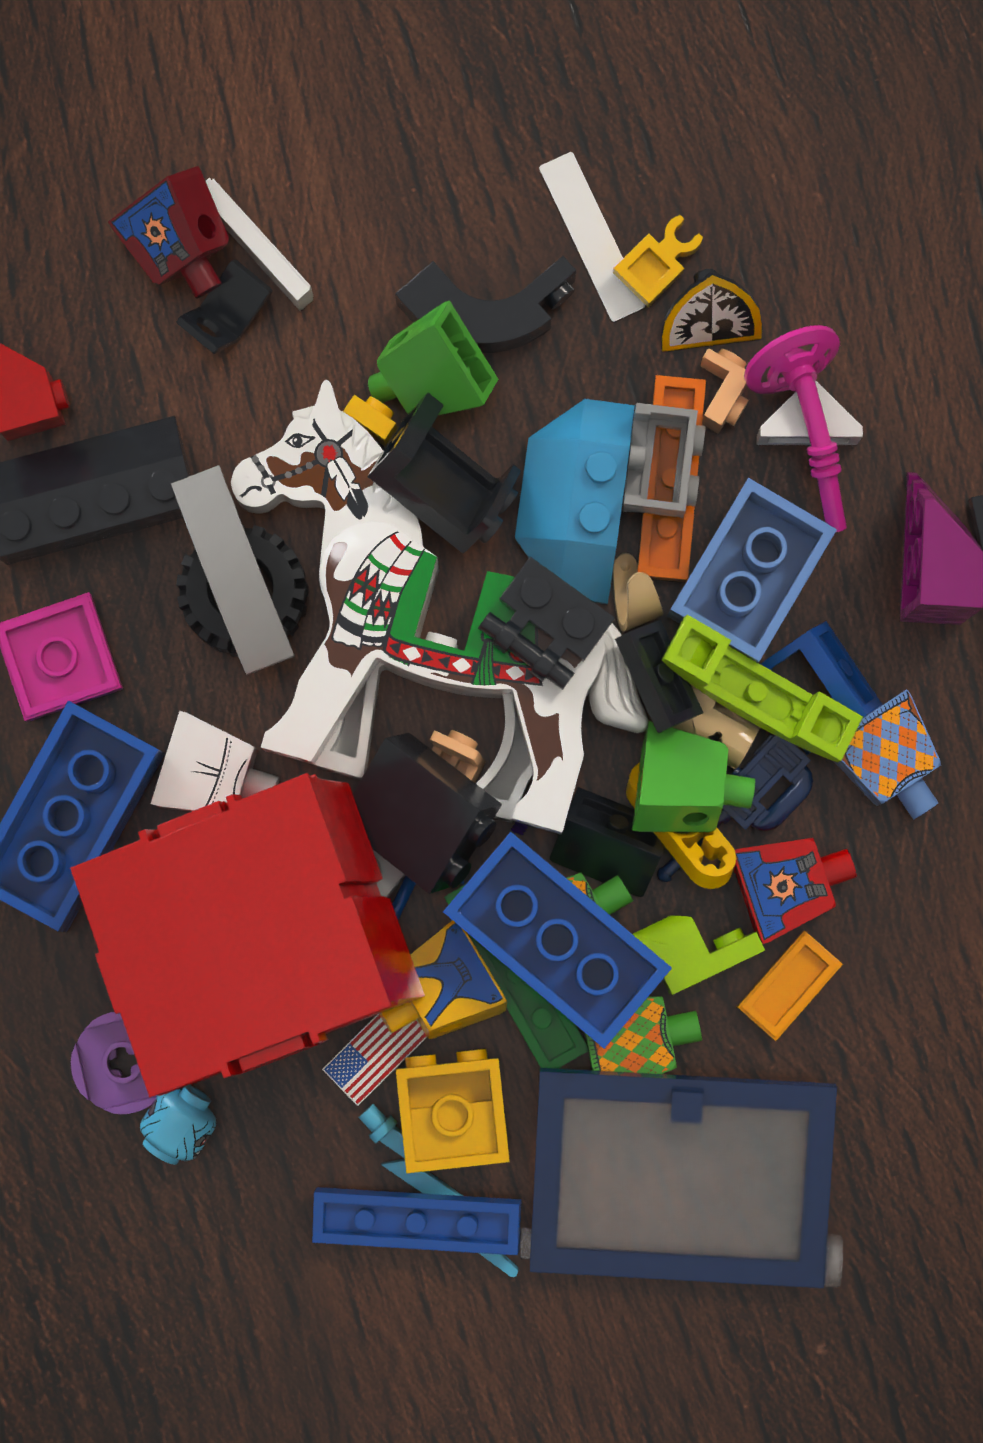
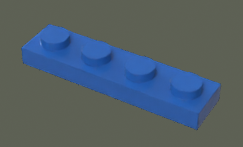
M317 1187L314 1191L312 1243L518 1255L520 1250L521 1199Z

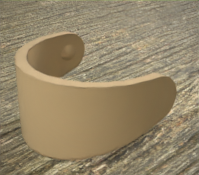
M621 553L615 557L612 573L615 611L618 625L622 632L663 616L662 606L652 579L646 573L637 572L638 563L629 553Z

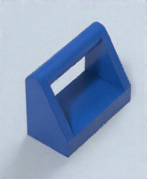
M827 621L810 629L761 663L764 667L775 672L773 670L774 667L801 650L835 701L863 716V718L883 705ZM803 749L806 755L811 753L810 751Z

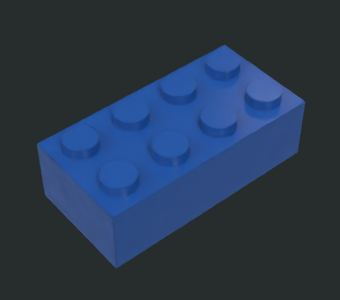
M68 701L0 823V900L58 932H67L82 906V901L70 868L112 851L165 753Z
M512 832L506 836L443 911L444 914L603 1049L606 1048L672 969L664 960Z

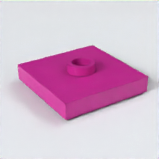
M89 592L0 622V649L24 721L29 722L62 711L68 701L79 705L123 690L92 595Z

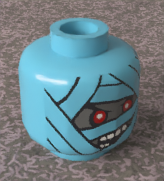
M191 1085L184 1086L182 1090L176 1089L161 1096L157 1095L140 1123V1131L145 1137L143 1140L144 1147L157 1158L176 1165L179 1160L190 1161L195 1159L216 1127V1117L208 1108L211 1099Z

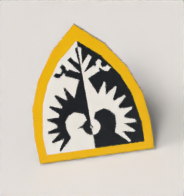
M713 269L698 271L693 276L694 283L673 302L664 317L661 347L663 352L761 339L762 321L759 305L751 293L735 280L718 274Z

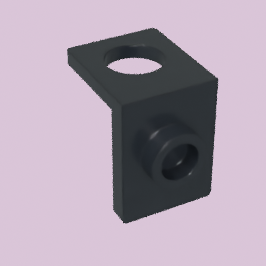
M236 259L230 261L219 277L222 284L207 295L200 307L181 315L176 321L179 326L213 354L240 340L273 292L267 284ZM197 323L208 327L217 337L204 332Z

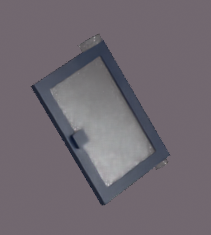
M540 1068L532 1228H521L520 1259H530V1272L808 1288L840 1287L843 1266L842 1235L827 1234L837 1097L836 1084Z

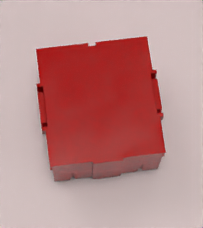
M305 773L245 798H242L241 795L231 794L226 796L227 803L217 801L157 825L158 829L156 830L144 829L139 831L140 840L70 868L99 953L95 954L114 1012L115 1014H121L149 1098L156 1095L161 1096L184 1086L197 1084L220 1074L223 1075V1078L252 1071L328 1041L326 1034L425 996L391 899L381 896L376 882L382 880L383 877L348 782L319 779L316 774L310 776L308 773Z

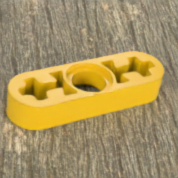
M640 763L631 770L626 787L627 798L634 808ZM717 827L716 830L711 832H689L685 834L654 832L689 878L698 886L715 889L722 887L729 881L736 863V853ZM701 838H704L700 848L697 843ZM705 855L710 861L718 858L721 861L719 869L713 864L706 866L701 864L703 856Z

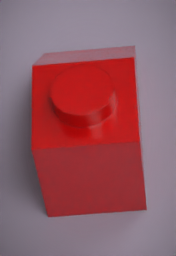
M0 343V434L7 441L66 425L62 410L68 409L70 406L62 380L53 381L52 376L45 367Z

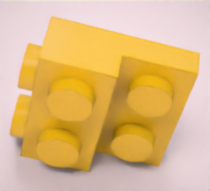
M487 1049L456 1052L457 1062L444 1064L436 1063V1054L406 1057V1068L396 1069L406 1173L510 1162L499 1058L488 1059Z

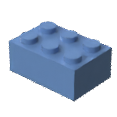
M748 478L671 607L667 617L681 624L684 616L688 614L731 639L730 647L759 663L837 529Z

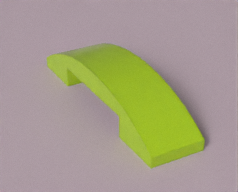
M688 614L684 616L662 658V661L702 693L758 727L819 756L835 762L842 761L863 716L820 691L812 695L730 647L731 639Z

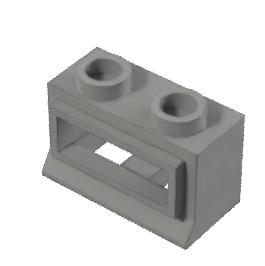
M636 403L623 512H640L683 518L686 506H696L699 476L690 475L692 455L702 456L705 437V426L696 425L698 410ZM656 427L681 430L672 502L647 499Z

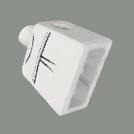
M179 711L151 804L163 809L192 812L217 801L227 803L226 796L231 794L241 795L242 798L278 785L279 776L253 769L258 751L254 746L186 712Z

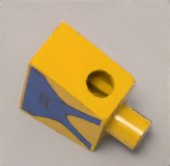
M452 920L410 954L425 996L380 1013V1016L391 1034L417 1019L428 1039H434L500 1015L506 1011L507 999L468 933Z

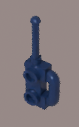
M771 734L754 752L755 755L742 769L739 767L735 768L731 775L755 778V790L751 808L723 805L717 828L722 823L726 825L732 818L745 830L750 825L761 831L777 828L811 792L813 776L806 766L811 760L794 744ZM784 776L792 784L766 809L759 800ZM701 838L697 843L699 846L702 845L704 838ZM672 857L663 868L659 867L657 871L658 879L661 882L671 881L672 876L681 866Z

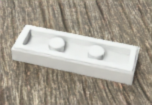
M207 179V186L225 229L299 311L303 310L313 301V292L309 283L214 179Z

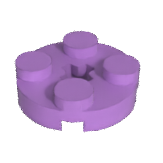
M110 1012L94 1019L80 1035L71 1054L72 1076L79 1092L95 1106L113 1114L135 1113L151 1106L156 1096L149 1098L138 1063L131 1067V1075L128 1077H123L119 1069H111L110 1060L117 1057L118 1048L125 1047L129 1055H134V1051L121 1014Z

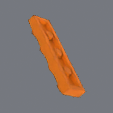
M656 375L653 405L698 410L696 425H702L706 380ZM656 427L647 499L672 502L681 430ZM692 455L690 475L698 476L699 456ZM686 506L683 518L642 513L637 572L646 573L651 579L687 582L694 506Z

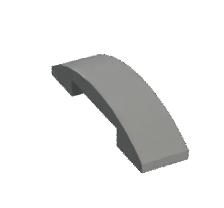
M217 465L172 483L174 494L197 555L246 675L295 657L220 466Z

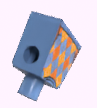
M906 689L862 718L842 761L833 762L874 805L879 806L897 795L914 820L939 803L923 780V777L941 766V762L914 700Z

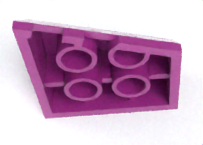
M907 472L900 622L961 625L983 609V550L966 526L920 475L914 472Z

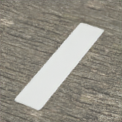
M569 152L539 167L541 174L611 321L615 322L645 308V304L613 274V268L623 257L574 154Z

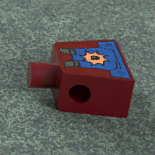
M199 166L167 176L108 221L112 230L153 283L161 285L183 276L196 299L210 293L222 284L208 259L228 245L229 236Z

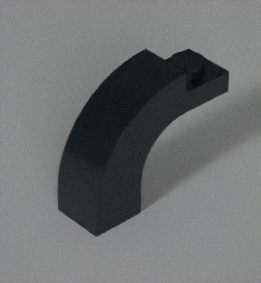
M562 256L521 292L506 299L492 301L477 299L462 292L432 261L395 293L396 304L414 323L442 303L450 300L482 353L503 352L526 345L551 329L552 318L545 312L544 308L548 305L554 310L574 293L575 289L571 285L576 279V269Z

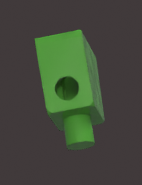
M449 300L389 340L376 360L380 372L369 377L368 387L372 397L382 403L398 398L407 414L427 393H430L444 405L438 414L442 415L484 405L499 379Z
M649 721L641 748L632 830L639 832L716 830L723 805L751 808L755 790V778L726 774L729 749L724 743L673 727L658 733L653 722Z

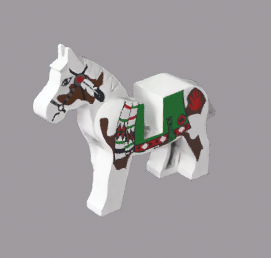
M324 380L315 406L293 411L294 420L288 425L283 438L267 450L240 462L231 478L232 491L244 510L251 513L269 512L283 501L301 508L317 507L325 509L319 581L329 615V631L300 677L291 706L280 721L265 732L261 748L270 753L313 764L322 770L361 780L368 768L382 671L388 670L413 682L446 692L475 697L502 698L505 711V730L502 744L492 765L476 784L502 803L494 818L510 823L515 821L562 834L584 757L581 721L585 697L589 694L591 710L595 718L603 724L634 733H641L648 726L647 714L640 700L637 687L615 641L616 638L621 636V633L612 623L584 662L566 650L559 662L575 674L563 690L547 678L542 682L530 673L532 667L510 651L503 654L492 646L494 640L478 629L489 612L506 624L515 613L500 602V597L515 577L487 571L465 651L458 649V640L442 634L428 632L426 640L421 639L420 635L439 572L437 556L423 547L422 533L417 516L367 477L383 450L369 432L355 419L339 410L332 385L328 380ZM528 623L521 633L544 651L553 641V639L531 623ZM533 778V781H532V784H531V787H530L529 791H528L527 794L523 797V794H524V792H525V789H526L528 783H529V782L531 781V779Z

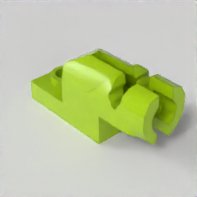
M668 916L633 933L637 939L672 967L663 978V982L670 995L676 994L765 951L757 932L744 935L740 927L714 939L713 942L717 949L709 953L693 918L688 916Z

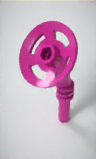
M814 325L790 331L764 346L748 363L744 372V380L751 391L759 394H774L787 390L797 392L811 446L807 447V454L812 456L809 458V465L814 467L811 469V476L818 480L825 523L837 529L836 532H840L847 528L837 476L842 469L841 465L837 464L840 460L839 454L835 453L838 449L837 443L831 441L815 383L817 375L835 358L839 350L840 341L832 328ZM814 344L811 351H804V349L798 348L801 346ZM770 366L771 368L767 373L768 382L761 383L764 372ZM782 373L783 377L778 378L779 374Z

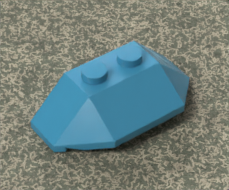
M584 399L528 438L515 540L528 558L532 557L594 603L608 605L635 405Z

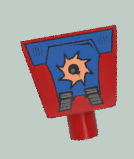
M813 838L735 850L736 863L733 870L753 930L757 932L762 944L771 942L836 907L830 886L857 878L855 866L848 849L820 857Z

